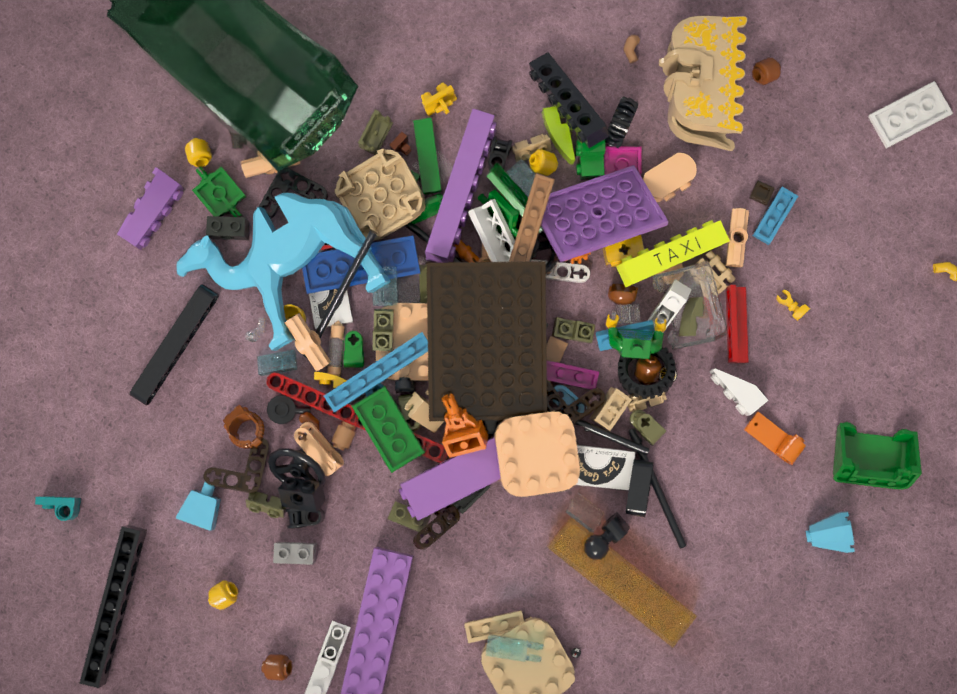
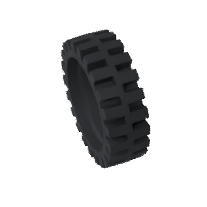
M662 345L660 351L654 354L651 353V355L660 358L666 368L665 376L662 380L653 385L646 386L632 381L627 369L633 358L620 356L618 376L622 387L625 390L627 389L629 394L633 393L634 397L639 398V396H642V399H647V396L653 399L655 395L659 397L663 392L666 393L669 387L672 386L676 374L675 360L672 353H669L668 348H663Z

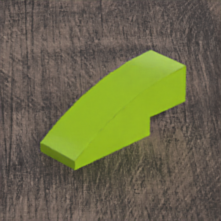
M556 106L543 108L542 116L551 141L561 156L570 165L574 164L575 156L569 126L567 123L561 124Z

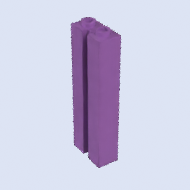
M494 437L488 439L486 449L452 457L400 483L401 488L398 490L402 499H407L410 504L407 509L411 517L416 516L417 520H420L501 479Z

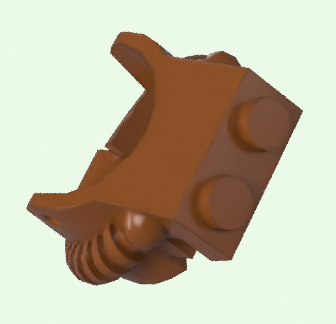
M238 405L230 414L225 416L223 419L225 423L224 428L227 430L229 438L234 445L249 449L253 448V446L257 448L262 443L261 438H263L265 426L259 415L249 411L247 407ZM248 420L256 423L255 435L257 437L252 442L250 440L241 441L237 433L241 424Z

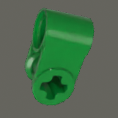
M350 331L345 336L344 368H364L363 337L357 331ZM353 335L359 339L355 345L349 341V339L353 338Z

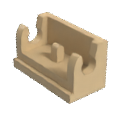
M611 387L605 395L603 404L593 412L589 419L601 425L602 428L611 431L632 399L619 389Z
M414 392L411 399L405 405V410L407 411L414 405L408 416L435 433L444 421L429 422V401Z

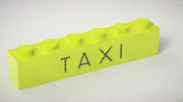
M713 220L702 224L703 228L699 230L697 227L686 231L687 235L683 237L681 234L670 238L671 242L667 244L662 241L654 245L655 249L651 251L646 248L638 252V256L632 258V255L621 259L622 263L616 266L625 287L729 242L730 240L721 220L715 223Z

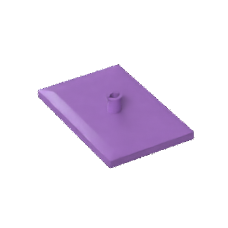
M634 165L550 193L541 222V227L560 262L668 225L667 218Z

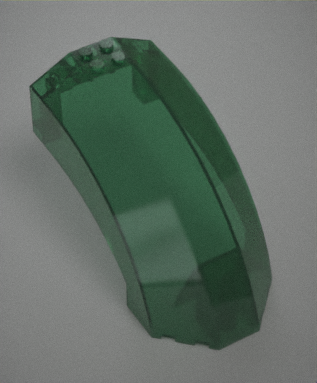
M110 0L112 6L107 12V17L207 112L278 172L318 151L341 126L358 89V85L334 54L297 29L263 0Z

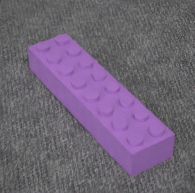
M472 109L425 250L427 261L433 263H453L456 255V247L454 246L460 243L462 229L460 228L461 226L465 227L468 218V211L466 210L471 209L474 195L472 192L477 191L479 185L478 174L482 175L485 166L484 157H488L490 143L496 133L497 123L494 122L495 115Z
M379 547L374 548L341 694H383L414 555Z

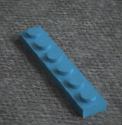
M423 332L419 333L324 395L333 412L346 406L427 353L428 340Z

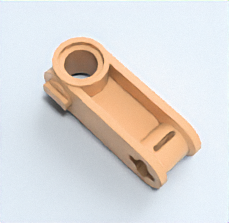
M305 422L295 431L294 439L308 456L320 464L325 472V476H330L344 465L342 456L332 447L313 423Z

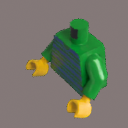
M608 314L606 326L609 328V344L622 357L650 359L651 353L654 354L661 350L664 337L663 332L666 330V319L662 324L658 323V318L655 319V332L617 329L619 316L616 315L615 320H612Z

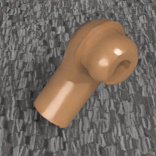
M630 35L623 48L630 64L638 61L634 51L636 45L640 43V38L637 35Z

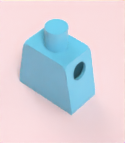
M204 482L201 492L191 490L176 519L209 531L215 530L221 501L220 498L212 496L215 487Z

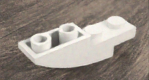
M335 621L331 622L305 694L327 693L351 627Z

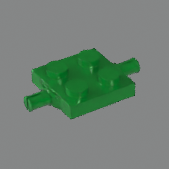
M202 166L199 169L197 168L196 172L202 180L192 191L213 216L222 217L229 212L233 217H242L236 206L246 195L226 171L220 167L215 172L208 174Z
M496 190L489 192L488 198L484 194H480L478 200L483 205L490 200H496L512 236L516 238L518 233L516 225L519 216L517 210ZM490 206L487 210L490 216L493 217L494 211ZM497 224L496 229L502 235V228Z

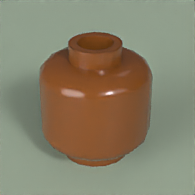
M772 57L763 59L753 66L752 77L761 85L769 84L780 77L781 65Z
M653 355L650 356V359L639 358L634 375L640 383L650 385L659 379L662 364Z
M270 654L262 662L261 670L267 680L284 681L291 675L293 668L292 661L289 660L287 655Z

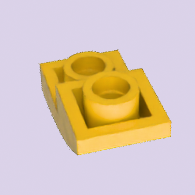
M314 372V380L319 381V384L331 385V380H334L333 388H337L347 381L329 373Z

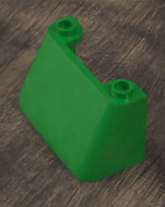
M849 422L839 423L837 426L833 464L834 481L903 490L910 488L922 474L917 432L901 429L893 437L857 433V427Z

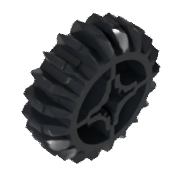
M627 97L620 99L607 129L609 137L605 139V143L609 146L621 147L638 108V102L634 101V99Z

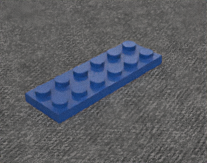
M414 235L371 244L372 253L389 279L421 274ZM338 249L319 252L307 265L302 267L307 294L338 289L355 258ZM362 265L358 268L350 286L366 284L368 282V274Z

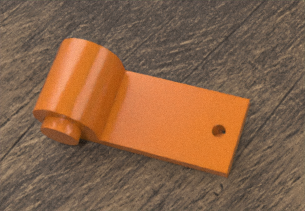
M758 411L744 429V431L790 465L794 464L806 447L803 438L796 434L794 436L788 435Z

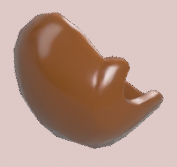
M612 284L608 290V297L617 305H630L637 298L638 287Z

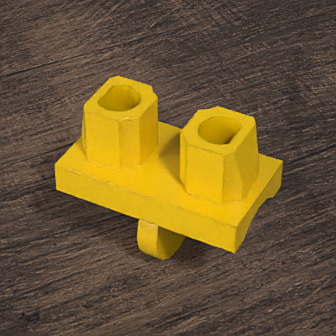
M441 83L436 87L438 93L432 96L430 92L421 95L422 104L428 117L435 112L437 114L441 111L445 114L449 113L448 107L457 100L451 85L447 86L445 83Z

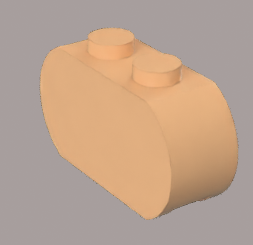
M676 153L646 172L642 179L656 202L664 199L668 201L675 196L676 191H684L691 186L690 183L695 178L697 168L694 160L689 155Z

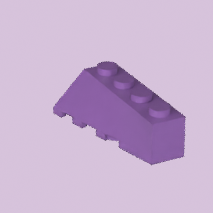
M157 167L152 172L155 174L152 182L147 181L144 186L146 189L144 196L137 198L134 203V213L130 212L117 233V235L140 250L149 244L152 233L158 231L164 216H168L172 211L171 206L173 203L178 201L183 195L184 188Z

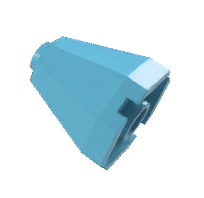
M838 512L810 525L809 530L806 531L807 542H811L814 547L845 553L855 552L854 547L850 546L854 545L851 522L845 518L849 517L848 512Z

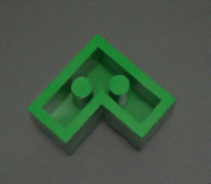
M605 139L591 148L577 140L575 156H579V163L576 164V174L580 175V180H592L605 175L603 157L605 154Z

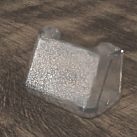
M708 261L653 275V286L660 293L664 292L665 294L675 279L692 289L687 301L672 320L674 329H671L668 334V342L672 346V350L713 342L727 334L724 313L712 268ZM703 297V317H696V336H679L682 314L689 298Z

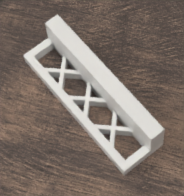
M490 200L486 204L468 211L491 262H509L515 240L496 200ZM490 206L494 211L493 217L490 216L487 210ZM497 224L502 228V235L496 229ZM505 242L509 243L511 247L510 252L506 250Z

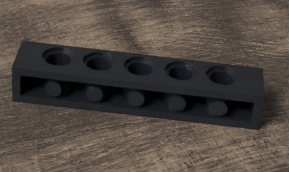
M549 52L529 63L531 79L534 82H538L541 92L548 95L550 104L557 107L561 118L565 117L567 125L572 131H576L577 138L581 143H585L588 148H591L609 137L607 125Z

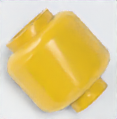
M194 138L185 146L187 160L191 165L204 167L211 161L212 154L206 140Z
M538 149L530 156V168L534 173L549 176L558 167L557 157L552 152Z
M224 580L213 586L208 594L209 604L219 610H224L234 604L238 597L236 585L233 582Z

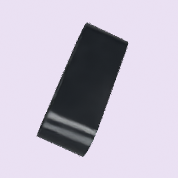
M634 459L626 514L639 517L646 516L654 462Z

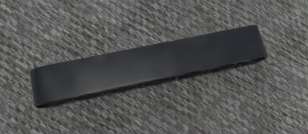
M204 284L197 288L132 387L130 396L146 406L150 404L218 300V293Z

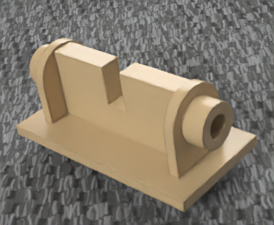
M541 134L530 138L532 144H528L527 140L514 143V146H511L513 153H515L516 162L528 160L538 149L551 151V141L548 135Z
M665 392L659 397L655 395L653 399H650V396H647V399H642V396L637 398L634 397L633 393L629 394L628 397L632 400L628 405V409L630 412L637 409L644 410L647 408V401H649L650 407L664 403V400H667Z

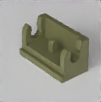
M374 110L358 141L359 147L373 155L378 154L377 151L380 150L393 125L391 118L388 116L384 117L379 111Z

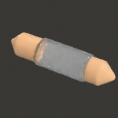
M336 321L331 326L328 346V358L331 363L327 365V373L339 377L343 363L344 326L340 321Z

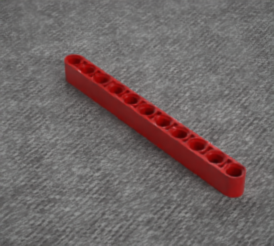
M271 373L267 377L266 382L270 389L365 430L364 426L360 424L352 405L347 404L336 412H333L332 409L326 410L325 393L279 373ZM275 377H280L281 384L278 387H274L272 384ZM296 384L299 387V391L297 394L292 395L290 387ZM314 392L316 400L310 403L307 400V396L309 393ZM349 407L352 414L349 418H344L342 411L344 408ZM414 433L416 438H420L423 442L422 448L425 453L422 456L438 463L447 460L448 454L443 445ZM433 446L440 448L441 452L437 457L430 455V449Z

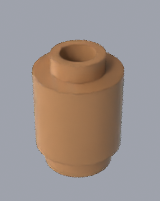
M344 421L341 422V425L338 424L331 440L334 443L333 447L342 451L345 448L349 449L356 434V426Z

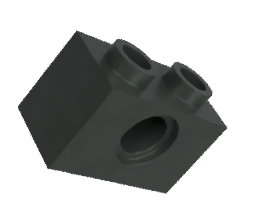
M207 216L206 236L210 239L249 240V221L245 217Z

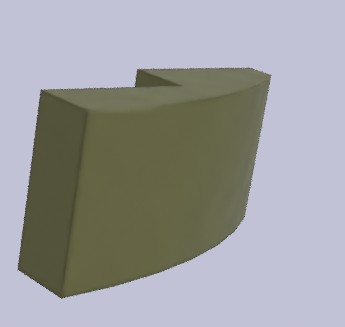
M703 297L689 298L682 314L679 336H696V317H703Z
M374 309L373 350L392 351L394 309Z
M556 317L552 336L592 343L595 324Z

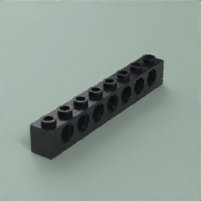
M130 525L121 526L79 684L100 688L107 682L147 529Z

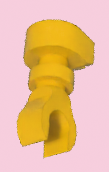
M782 290L787 299L783 300L777 295L778 303L789 307L788 310L794 312L792 316L798 321L810 308L806 304L799 307V303L793 301L789 291Z

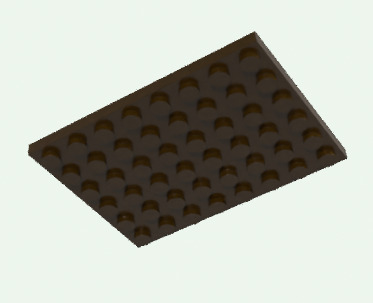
M546 261L426 263L429 422L445 421L444 416L448 412L442 402V397L447 394L448 397L449 394H454L458 407L462 408V410L466 409L468 414L477 421L504 420L510 417L547 412Z

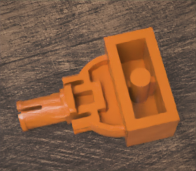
M448 394L442 397V402L448 412L444 416L446 425L442 443L449 458L486 449L489 435L483 421H477L468 414L466 409L462 410V408H459L454 394H449V397Z

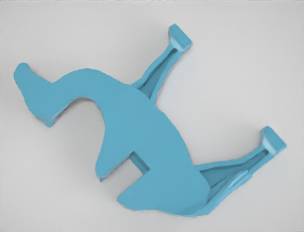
M281 193L275 196V199L289 223L276 230L265 208L258 207L253 214L252 247L243 262L234 267L228 265L218 246L208 236H204L203 239L192 244L186 254L177 261V274L184 277L190 271L206 268L212 279L224 289L241 290L257 287L262 294L265 310L272 322L274 334L269 347L272 351L279 350L295 340L285 325L287 320L285 318L281 290L283 278L294 274L307 265L318 254L325 243L356 258L366 239L349 209L337 202L324 199H307L294 193ZM371 246L361 263L368 274V282L366 284L368 293H373L391 282L372 253Z

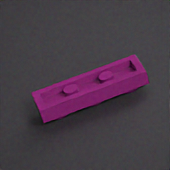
M547 360V381L589 390L596 388L599 371Z

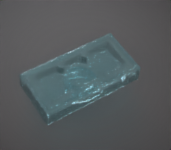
M289 350L257 356L258 374L265 376L271 373L297 370L296 351Z

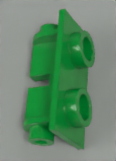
M438 193L425 199V210L412 223L416 224L437 215L443 195Z

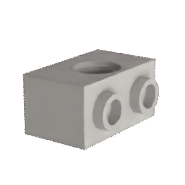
M276 542L274 543L273 563L313 565L316 563L317 543Z

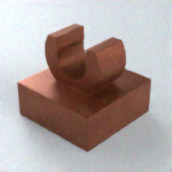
M401 132L389 145L390 150L395 152L401 151L407 156L412 151L411 147L407 144L408 136Z

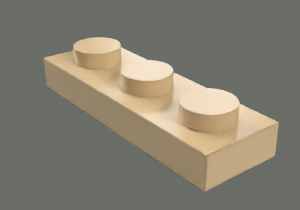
M522 610L465 622L468 643L498 637L524 621Z

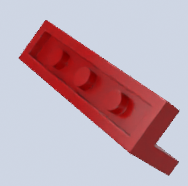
M729 285L726 288L728 363H749L746 287Z

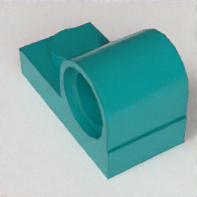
M50 496L35 498V505H42V509H54L55 506V516L61 521L73 520L79 515L81 498ZM67 506L70 508L69 516H66L64 513Z

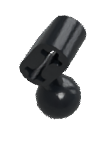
M618 512L604 522L601 527L604 532L601 535H591L585 541L584 551L590 559H603L609 551V543L611 541L614 544L617 543L628 533L630 526Z

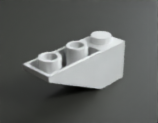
M675 279L647 321L653 320V325L655 326L656 318H658L659 324L664 323L666 319L667 328L687 301L692 289Z
M718 369L709 371L712 374L710 377L713 382L723 387L724 395L729 400H734L737 404L735 406L742 415H752L768 401L756 385Z

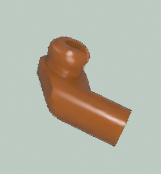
M305 412L299 416L301 423H313L320 431L319 420L314 415Z

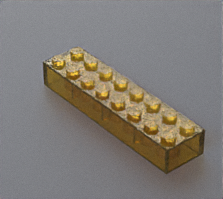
M570 516L549 542L547 548L673 648L697 616L610 546L607 555L603 559H590L584 551V543L588 537L594 534Z

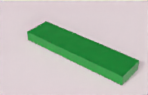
M432 118L413 120L423 195L442 192Z

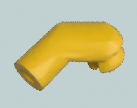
M950 262L933 264L934 273L947 272L950 274L951 280L957 281V266Z

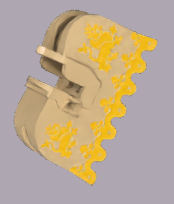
M746 16L689 17L679 22L672 32L667 55L659 59V66L663 68V72L668 76L664 82V92L668 98L667 101L670 102L668 109L669 127L676 137L685 142L733 151L735 144L732 140L726 138V134H741L743 132V124L735 121L734 116L741 115L744 108L741 104L736 103L734 99L742 97L744 94V88L737 85L735 81L741 80L745 76V71L737 67L736 63L743 62L746 57L743 51L737 49L738 45H743L746 42V36L737 30L746 26Z

